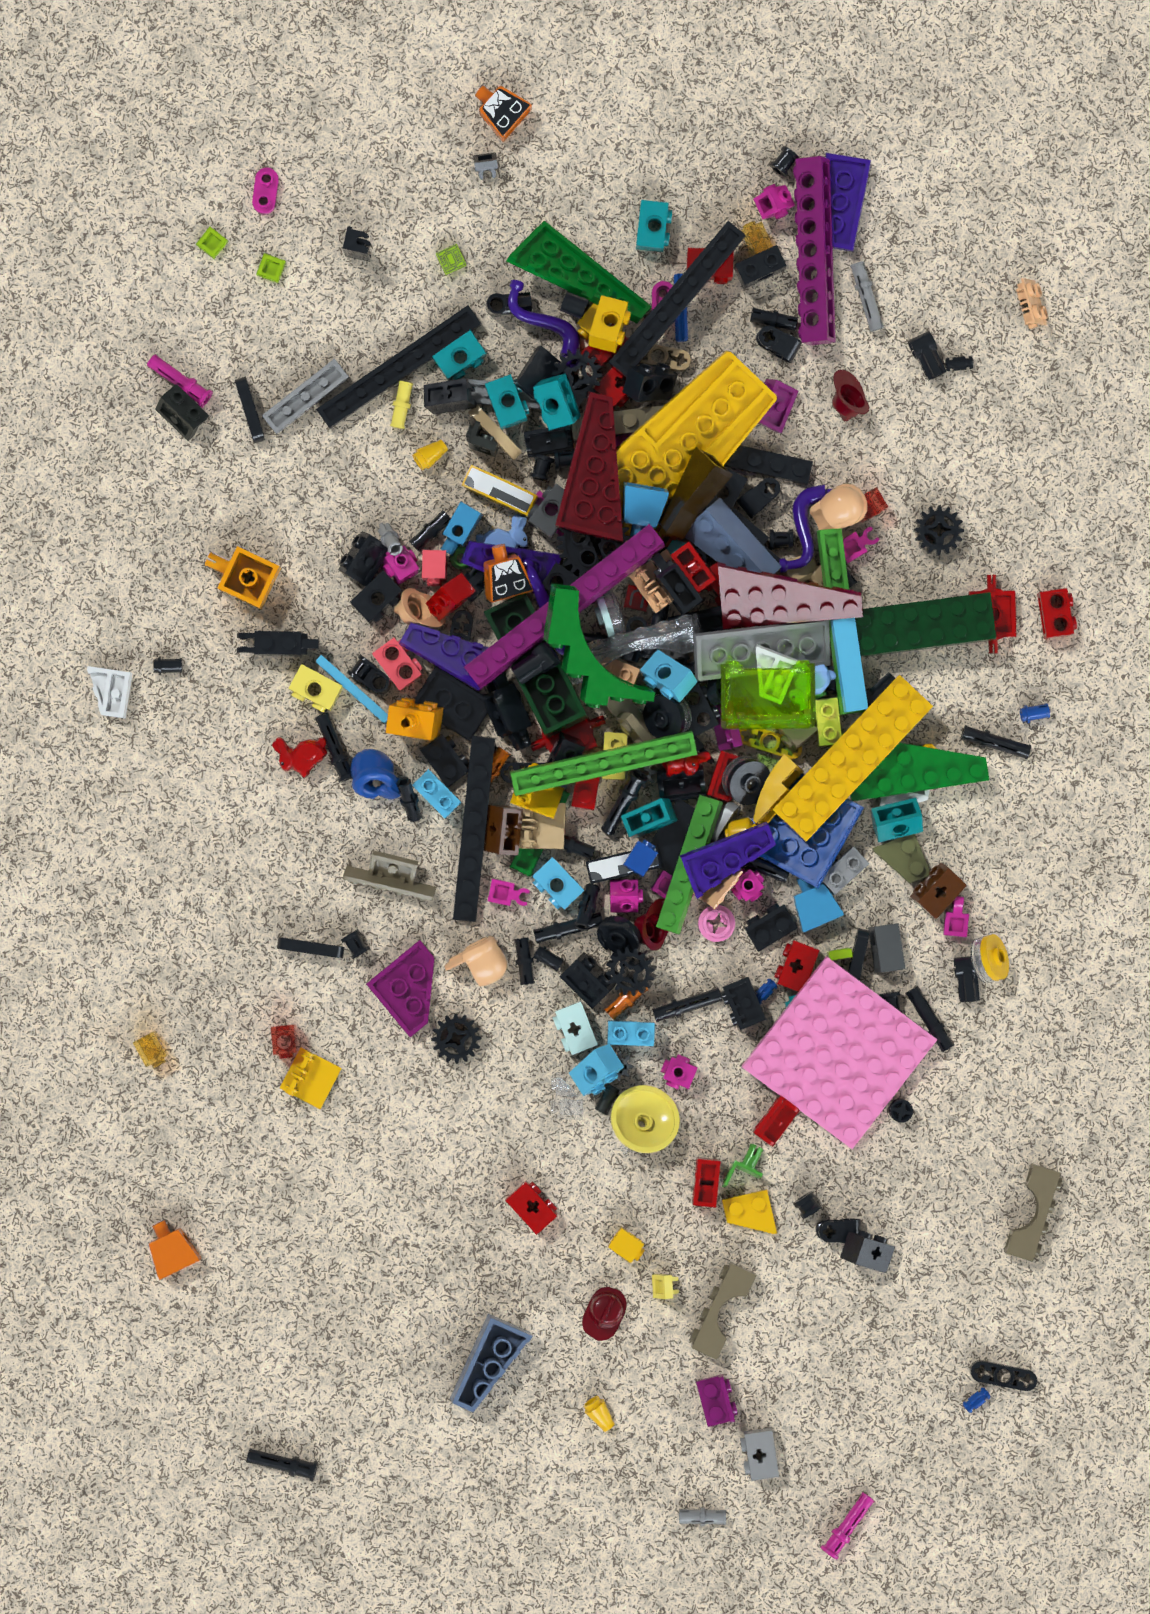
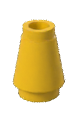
M440 439L416 449V453L412 456L421 470L429 469L448 451V448Z
M594 1396L584 1404L585 1414L603 1432L608 1431L615 1425L604 1399Z

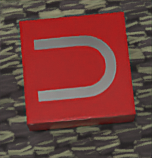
M629 584L624 608L646 612L648 602L636 586Z

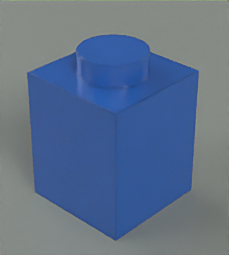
M643 840V842L637 841L623 866L644 877L658 854L654 850L656 846L646 840Z

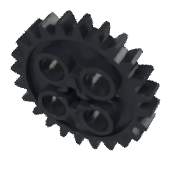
M629 527L622 528L623 543L593 536L595 540H600L598 549L603 559L608 556L603 552L604 544L612 543L617 549L632 538L624 534L629 530ZM559 528L564 533V536L557 537V540L563 542V544L557 546V549L564 550V553L559 558H567L564 566L566 567L571 564L573 566L571 573L579 570L580 578L600 562L593 546H588V543L591 541L589 535L585 534V540L577 543L572 538V534L575 531ZM584 552H591L595 558L594 562L591 564L583 563L581 555Z

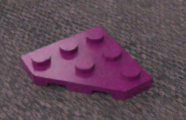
M421 940L416 942L366 983L409 1037H412L423 1028L429 1020L435 957Z

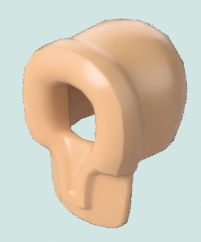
M845 483L833 488L819 502L814 504L810 508V514L819 530L846 528L864 518L867 512V500L860 488L853 484Z
M487 936L470 944L463 952L451 957L444 966L447 971L466 962L475 981L481 987L492 984L504 976L507 970V960L498 946L497 940L493 936Z

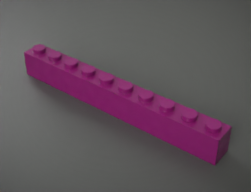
M650 524L570 585L575 586L579 590V613L665 547L663 540ZM549 602L464 666L480 689L544 641L543 636Z

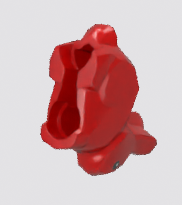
M281 737L276 738V741L272 744L274 750L280 754L279 763L282 770L286 772L292 768L303 779L328 754L325 749L326 740L324 737H319L317 740L308 739L301 741L294 749L289 748Z
M701 752L694 756L663 762L662 765L667 771V776L679 774L683 771L686 775L690 776L698 771L700 763L711 759V755L709 752Z

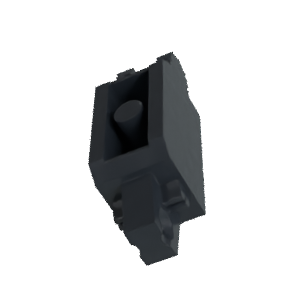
M255 631V633H237V638L240 640L254 639V647L240 646L237 648V653H252L256 656L301 657L302 655H307V649H320L319 639H308V634L302 632Z
M502 672L486 685L489 694L485 695L483 703L497 736L501 738L508 736L515 750L519 751L531 745L527 728L532 725L529 714L521 701L520 692L514 683L509 684L507 677Z

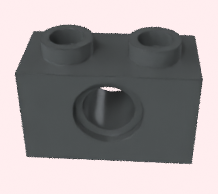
M557 483L554 487L549 486L541 496L544 498L539 506L535 504L528 513L530 517L528 522L549 539L559 529L555 524L564 489ZM550 504L556 505L558 513L554 516L547 515L545 512L546 506Z

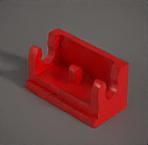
M721 750L707 796L725 802L731 801L732 798L727 790V779L731 770L745 759Z
M779 1095L752 1132L773 1147L800 1110L783 1096Z

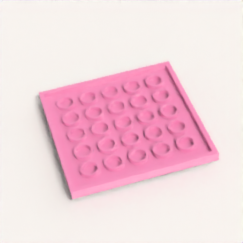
M826 956L745 1060L742 1068L778 1095L783 1096L799 1108L801 1112L853 1149L937 1039Z

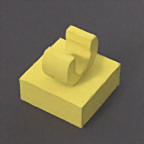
M653 1274V1298L672 1299L673 1294H678L679 1290L673 1289L672 1283L673 1281H678V1277L667 1274Z

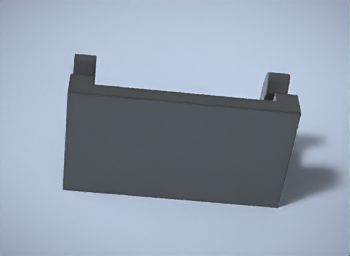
M899 923L868 927V930H870L869 938L875 973L905 969Z

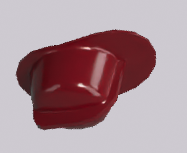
M836 371L833 376L836 392L832 399V405L840 414L842 420L847 422L858 414L868 413L870 407L860 382L849 371Z
M660 898L651 904L647 913L639 916L634 922V925L641 933L642 945H646L653 951H657L662 947L669 932L656 927L665 899Z
M602 1287L594 1293L583 1315L582 1325L585 1333L597 1341L608 1340L614 1336L627 1308L626 1298L623 1293L611 1287Z

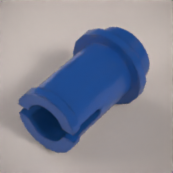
M1048 703L1031 707L1024 705V708H1020L1021 721L1028 724L1032 720L1050 718Z

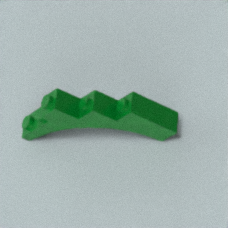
M552 583L543 639L553 648H563V645H565L562 669L572 678H581L583 675L580 699L586 703V706L591 708H600V705L607 706L609 697L611 700L623 702L624 698L633 699L632 702L638 704H646L647 701L654 702L655 692L650 687L632 684L615 676L595 659L586 644L580 626L578 611L579 590L575 586Z

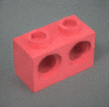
M423 550L422 580L427 582L428 586H441L442 582L447 583L446 550Z
M392 638L373 652L372 655L401 692L423 676L420 672L423 667L416 658L412 660L406 654L409 650L399 645L400 640L397 642L395 638ZM396 648L399 651L397 659L388 660L386 658L387 650ZM405 666L412 668L413 671L412 676L408 679L400 677V670Z

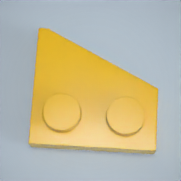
M767 1189L722 1199L727 1223L771 1234L777 1233Z

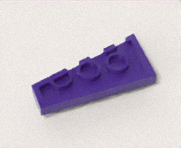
M826 153V158L830 160L833 249L854 252L871 160Z
M469 541L461 563L484 572L483 564L485 561L494 559L491 547L496 544ZM505 546L507 555L516 554L520 557L521 561L525 559L532 560L542 582L556 562L559 564L561 558H559L561 554Z
M411 623L399 645L476 690H480L464 666L489 647L477 642L472 643L463 640L461 637L454 635L449 636L418 624Z
M764 822L680 855L696 899L703 896V893L710 888L719 885L729 875L735 874L749 861L752 862L774 847L776 843L768 823Z

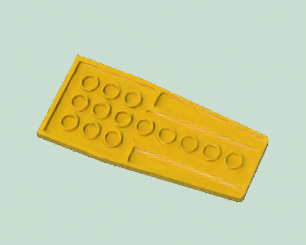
M731 351L722 353L616 449L621 517L623 510V482L667 489L669 496L663 509L664 512L696 447L713 455L724 465L777 400L775 393ZM623 522L622 528L629 527V530L624 534L625 536H630L632 524ZM658 524L656 528H653L656 533H658L661 526Z

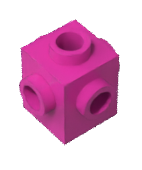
M775 184L764 188L763 193L753 198L762 219L775 217L777 220L789 214L787 210L795 206L786 185L776 187Z
M402 546V552L395 556L391 555L390 552H386L383 562L385 564L383 566L385 573L390 578L393 577L398 586L418 574L419 571L415 554L411 549L407 550L405 546Z
M741 869L743 873L740 875L738 882L733 885L731 891L738 900L743 899L746 902L750 899L753 902L763 894L760 890L764 888L762 883L765 880L757 870L752 872L751 869L747 871ZM746 881H751L753 884L750 890L744 888Z
M610 880V913L638 912V903H643V889H638V880Z
M678 1054L676 1058L671 1056L670 1061L665 1059L660 1072L664 1073L662 1078L667 1080L666 1085L675 1089H679V1086L689 1089L698 1067L689 1064L691 1059ZM676 1068H681V1075H674V1070Z

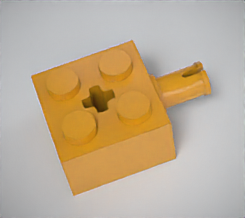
M238 546L229 561L210 552L208 558L216 561V563L206 559L205 566L223 573L217 588L262 610L281 567ZM251 573H253L252 576L255 578V580L253 582L250 581L248 584H246L247 581L244 579V576H249Z
M401 698V700H397L389 705L385 733L432 740L440 735L444 708L437 707L438 703L424 701V704H416L415 699Z

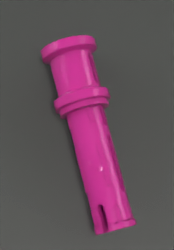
M156 354L148 361L147 367L157 372L170 383L178 385L201 408L212 397L213 391L203 388L197 383L195 378L189 379Z
M862 1492L838 1528L831 1531L833 1534L827 1543L820 1548L837 1560L839 1552L846 1543L849 1544L850 1535L875 1500Z

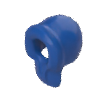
M364 749L354 756L350 771L353 779L352 787L355 793L370 799H374L377 796L390 800L400 797L396 784L400 778L394 774L393 762L385 753L376 749ZM373 780H379L383 783L378 787H374Z

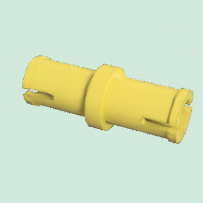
M399 381L396 401H393L392 404L394 411L390 424L391 427L405 429L407 411L411 407L409 401L413 383Z

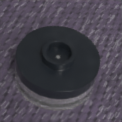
M662 694L655 696L654 702L647 701L643 711L645 725L655 738L687 732L692 721L690 707L684 698L681 702H678L673 698L669 700Z
M740 756L732 760L725 768L722 776V787L725 793L739 804L752 805L757 803L770 771L766 765L756 758Z

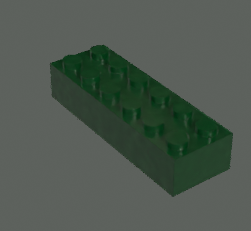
M990 592L862 609L863 617L855 618L861 658L996 640Z
M524 593L484 611V614L497 640H499L532 615L535 610L527 594ZM531 651L524 655L517 662H515L512 666H514L515 664L529 656ZM561 662L553 669L545 673L541 672L523 685L519 682L546 739L588 719L567 674L562 669Z

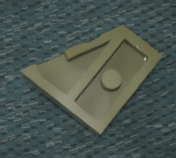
M915 834L900 837L872 848L873 852L881 857L908 883L929 876L930 870Z

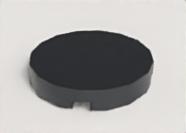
M606 917L597 929L598 941L606 950L609 949L617 953L619 947H622L624 950L627 945H631L632 950L637 946L641 947L642 938L640 931L631 921L623 917Z

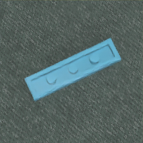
M855 618L831 620L844 713L866 710L868 703Z
M320 655L316 663L383 723H387L388 714L324 656Z

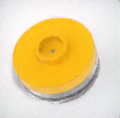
M995 934L975 938L972 941L970 953L972 965L978 978L984 983L1005 979L1009 973V958L1002 940Z

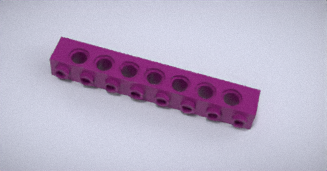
M823 156L795 159L796 166L793 168V174L796 179L794 198L797 202L795 222L798 225V235H796L795 241L799 254L796 260V266L799 271L797 290L800 294L798 314L801 317V326L798 331L801 343L807 345L836 343L830 160ZM814 177V183L809 187V180ZM814 200L815 206L812 210H809V205ZM815 223L816 228L813 233H810V227ZM816 246V253L811 256V249ZM817 269V276L812 279L811 274ZM817 292L818 298L815 302H813L812 296L814 293ZM818 315V323L813 325V319Z

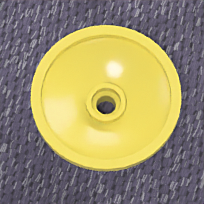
M638 1085L625 1090L618 1096L611 1110V1125L616 1137L622 1144L636 1152L654 1153L666 1148L674 1140L679 1129V1112L674 1101L665 1092L656 1087ZM638 1122H644L645 1127L639 1126Z

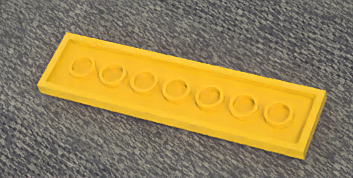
M899 674L782 798L772 811L806 842L928 713L933 705Z

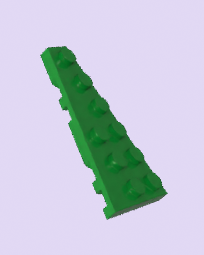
M543 221L506 260V262L571 293L589 299L590 302L596 305L599 304L601 295L628 302V311L631 312L630 321L636 324L652 307L546 221Z
M898 743L852 792L850 798L851 801L989 781L986 757Z

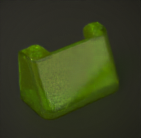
M798 660L791 668H744L743 665H740L739 661H726L725 664H721L722 728L809 729L815 726V663H810L808 660Z

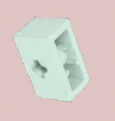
M581 1001L555 1011L556 1016L552 1018L557 1030L562 1029L565 1038H562L561 1041L566 1052L571 1051V1054L574 1055L598 1045ZM574 1022L575 1025L581 1026V1029L578 1030V1035L576 1036L573 1032H568V1029L571 1028L570 1023Z

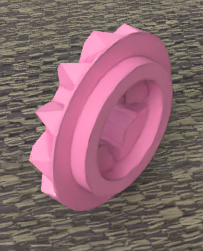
M718 905L715 909L709 906L700 914L698 927L706 939L720 942L732 935L735 929V918L732 912L722 905ZM718 913H720V922L727 926L718 927L714 934L713 925L707 922V920H715Z

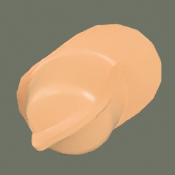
M412 588L405 589L402 592L401 600L394 608V612L407 625L414 623L438 628L446 621L445 617L439 622L430 613L425 603L432 596Z

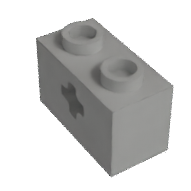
M853 846L832 864L822 883L826 885L833 895H836L869 865V862Z
M771 1427L743 1431L744 1438H740L742 1452H747L748 1461H744L745 1475H750L751 1481L779 1477ZM756 1449H761V1452L765 1453L761 1456V1460H757V1457L753 1456L757 1452Z

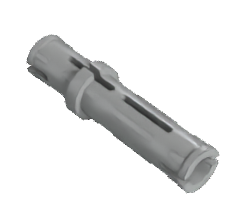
M861 261L852 264L850 268L856 282L854 287L859 292L870 332L883 329L884 325L871 287L873 282L869 280L865 262Z

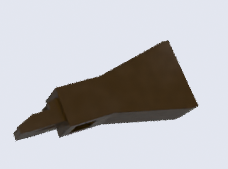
M697 447L692 453L671 501L658 522L661 528L657 534L665 545L658 553L668 548L671 541H675L677 537L682 540L684 539L699 514L733 475L713 455Z

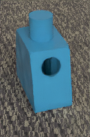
M623 482L622 518L625 523L632 524L631 537L648 524L653 528L657 527L669 496L667 489Z
M460 502L443 532L447 539L441 550H446L448 554L453 556L459 544L465 547L483 514ZM457 527L463 528L461 536L454 534Z
M800 878L797 879L802 892L794 895L793 899L803 933L844 915L824 883L818 889Z

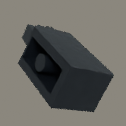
M660 553L651 558V561L657 568L653 572L656 576L655 579L682 616L702 602L703 599L676 563H673L671 560L666 562Z

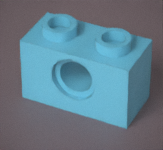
M658 649L640 669L645 677L643 681L652 689L655 687L660 689L661 694L669 700L673 698L681 702L698 682L690 669Z
M429 769L412 785L445 819L462 803Z
M553 857L532 876L535 879L533 884L541 893L546 890L551 895L548 900L557 909L562 907L565 910L584 891ZM555 878L561 879L564 884L563 889L559 892H554L550 888V882Z
M608 1020L607 1045L654 1046L655 1023Z
M608 1044L594 1049L569 1074L583 1096L590 1093L597 1095L605 1089L604 1085L606 1083L608 1084L618 1078L617 1073L624 1066L611 1045Z

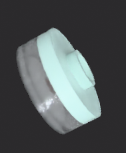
M611 588L596 600L598 607L594 608L600 626L604 625L608 638L625 633L623 613L619 601Z

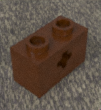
M488 805L484 851L499 855H518L523 809L505 805Z
M940 863L930 870L929 876L914 888L910 897L928 915L937 919L967 885L949 867Z

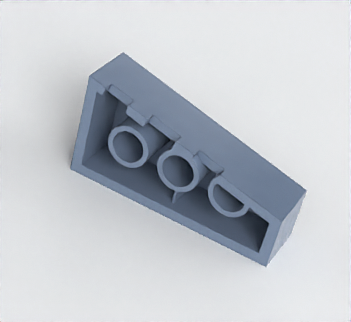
M721 498L716 500L696 518L685 535V538L717 562L725 563L726 566L734 568L739 566L753 572L760 573L763 571L775 574L781 568V565Z
M488 1313L450 1396L451 1402L474 1412L491 1391L493 1385L506 1372L508 1366L521 1353L520 1351L526 1343L532 1339L533 1335L531 1332Z

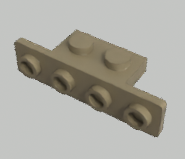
M610 697L608 698L606 708L619 722L622 731L633 739L634 744L657 739L648 731L643 714L630 699L624 698L623 702L611 700ZM662 763L654 764L657 768L662 765Z
M373 851L369 870L346 866L343 874V879L352 884H364L376 890L385 889L393 891L397 895H410L422 901H432L436 892L435 886L414 882L419 861L378 851Z

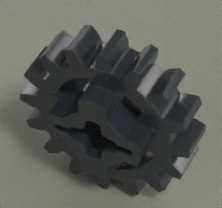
M576 348L575 353L572 354L571 350L568 349L566 357L562 354L559 355L561 362L554 361V366L557 367V370H552V375H561L562 372L568 375V382L574 398L577 399L578 394H582L584 398H587V391L595 392L593 385L600 386L597 378L602 377V373L597 370L601 368L600 363L594 364L597 358L595 355L589 358L588 350L581 354L580 349ZM578 359L577 362H575V363H572V364H568V363H567V362L570 361V360ZM587 362L592 368V375L585 370ZM580 369L582 376L574 378L572 371L576 372ZM583 383L587 384L586 386H584V387H582V388H576L577 385H580V384H583Z
M941 505L937 506L936 511L929 507V514L922 511L920 515L923 519H916L915 521L919 525V527L913 529V532L919 533L915 541L922 542L920 549L928 548L927 554L935 550L936 556H940L941 550H943L947 555L950 553L949 547L954 550L957 548L955 541H962L958 534L964 532V529L959 528L963 521H956L955 518L958 513L955 512L951 515L949 513L950 507H947L945 511H942ZM934 516V523L924 526L925 522ZM944 517L950 520L953 526H949L944 521ZM937 525H940V529H943L946 532H943L940 536H937V532H933L932 529H935ZM952 535L951 541L943 545L944 538ZM925 536H929L933 540V544H931L925 538Z
M627 945L625 950L619 947L617 953L613 952L610 956L612 960H609L606 964L610 967L606 975H612L609 983L615 982L617 984L615 987L616 991L622 988L623 995L631 991L632 996H635L638 990L643 994L646 991V987L650 988L652 986V981L657 976L652 972L657 969V966L651 965L654 957L648 958L646 956L648 950L642 953L640 952V946L632 950L631 945ZM619 961H620L619 965H620V967H621L620 971L617 970V966H618V962H619ZM645 969L646 975L645 979L643 980L644 975L642 974V971Z
M457 1013L454 1014L453 1019L446 1015V1022L443 1023L439 1020L437 1023L440 1028H433V1032L437 1034V1037L431 1038V1041L437 1042L433 1049H440L441 1052L438 1057L446 1055V1062L448 1063L451 1058L455 1059L456 1064L459 1063V1058H463L467 1062V1055L469 1054L474 1057L473 1049H480V1046L476 1044L477 1040L482 1039L481 1036H476V1032L480 1028H473L474 1020L468 1023L466 1021L467 1015H464L462 1019H458ZM454 1023L463 1024L468 1029L464 1031L457 1029ZM447 1027L449 1032L447 1038L441 1041L442 1031ZM456 1032L457 1035H467L463 1036L460 1040V1045H457L456 1042L447 1044L446 1042L450 1041L453 1037L452 1033ZM472 1036L471 1046L466 1051L465 1041ZM449 1046L455 1048L458 1054L449 1053L445 1048Z

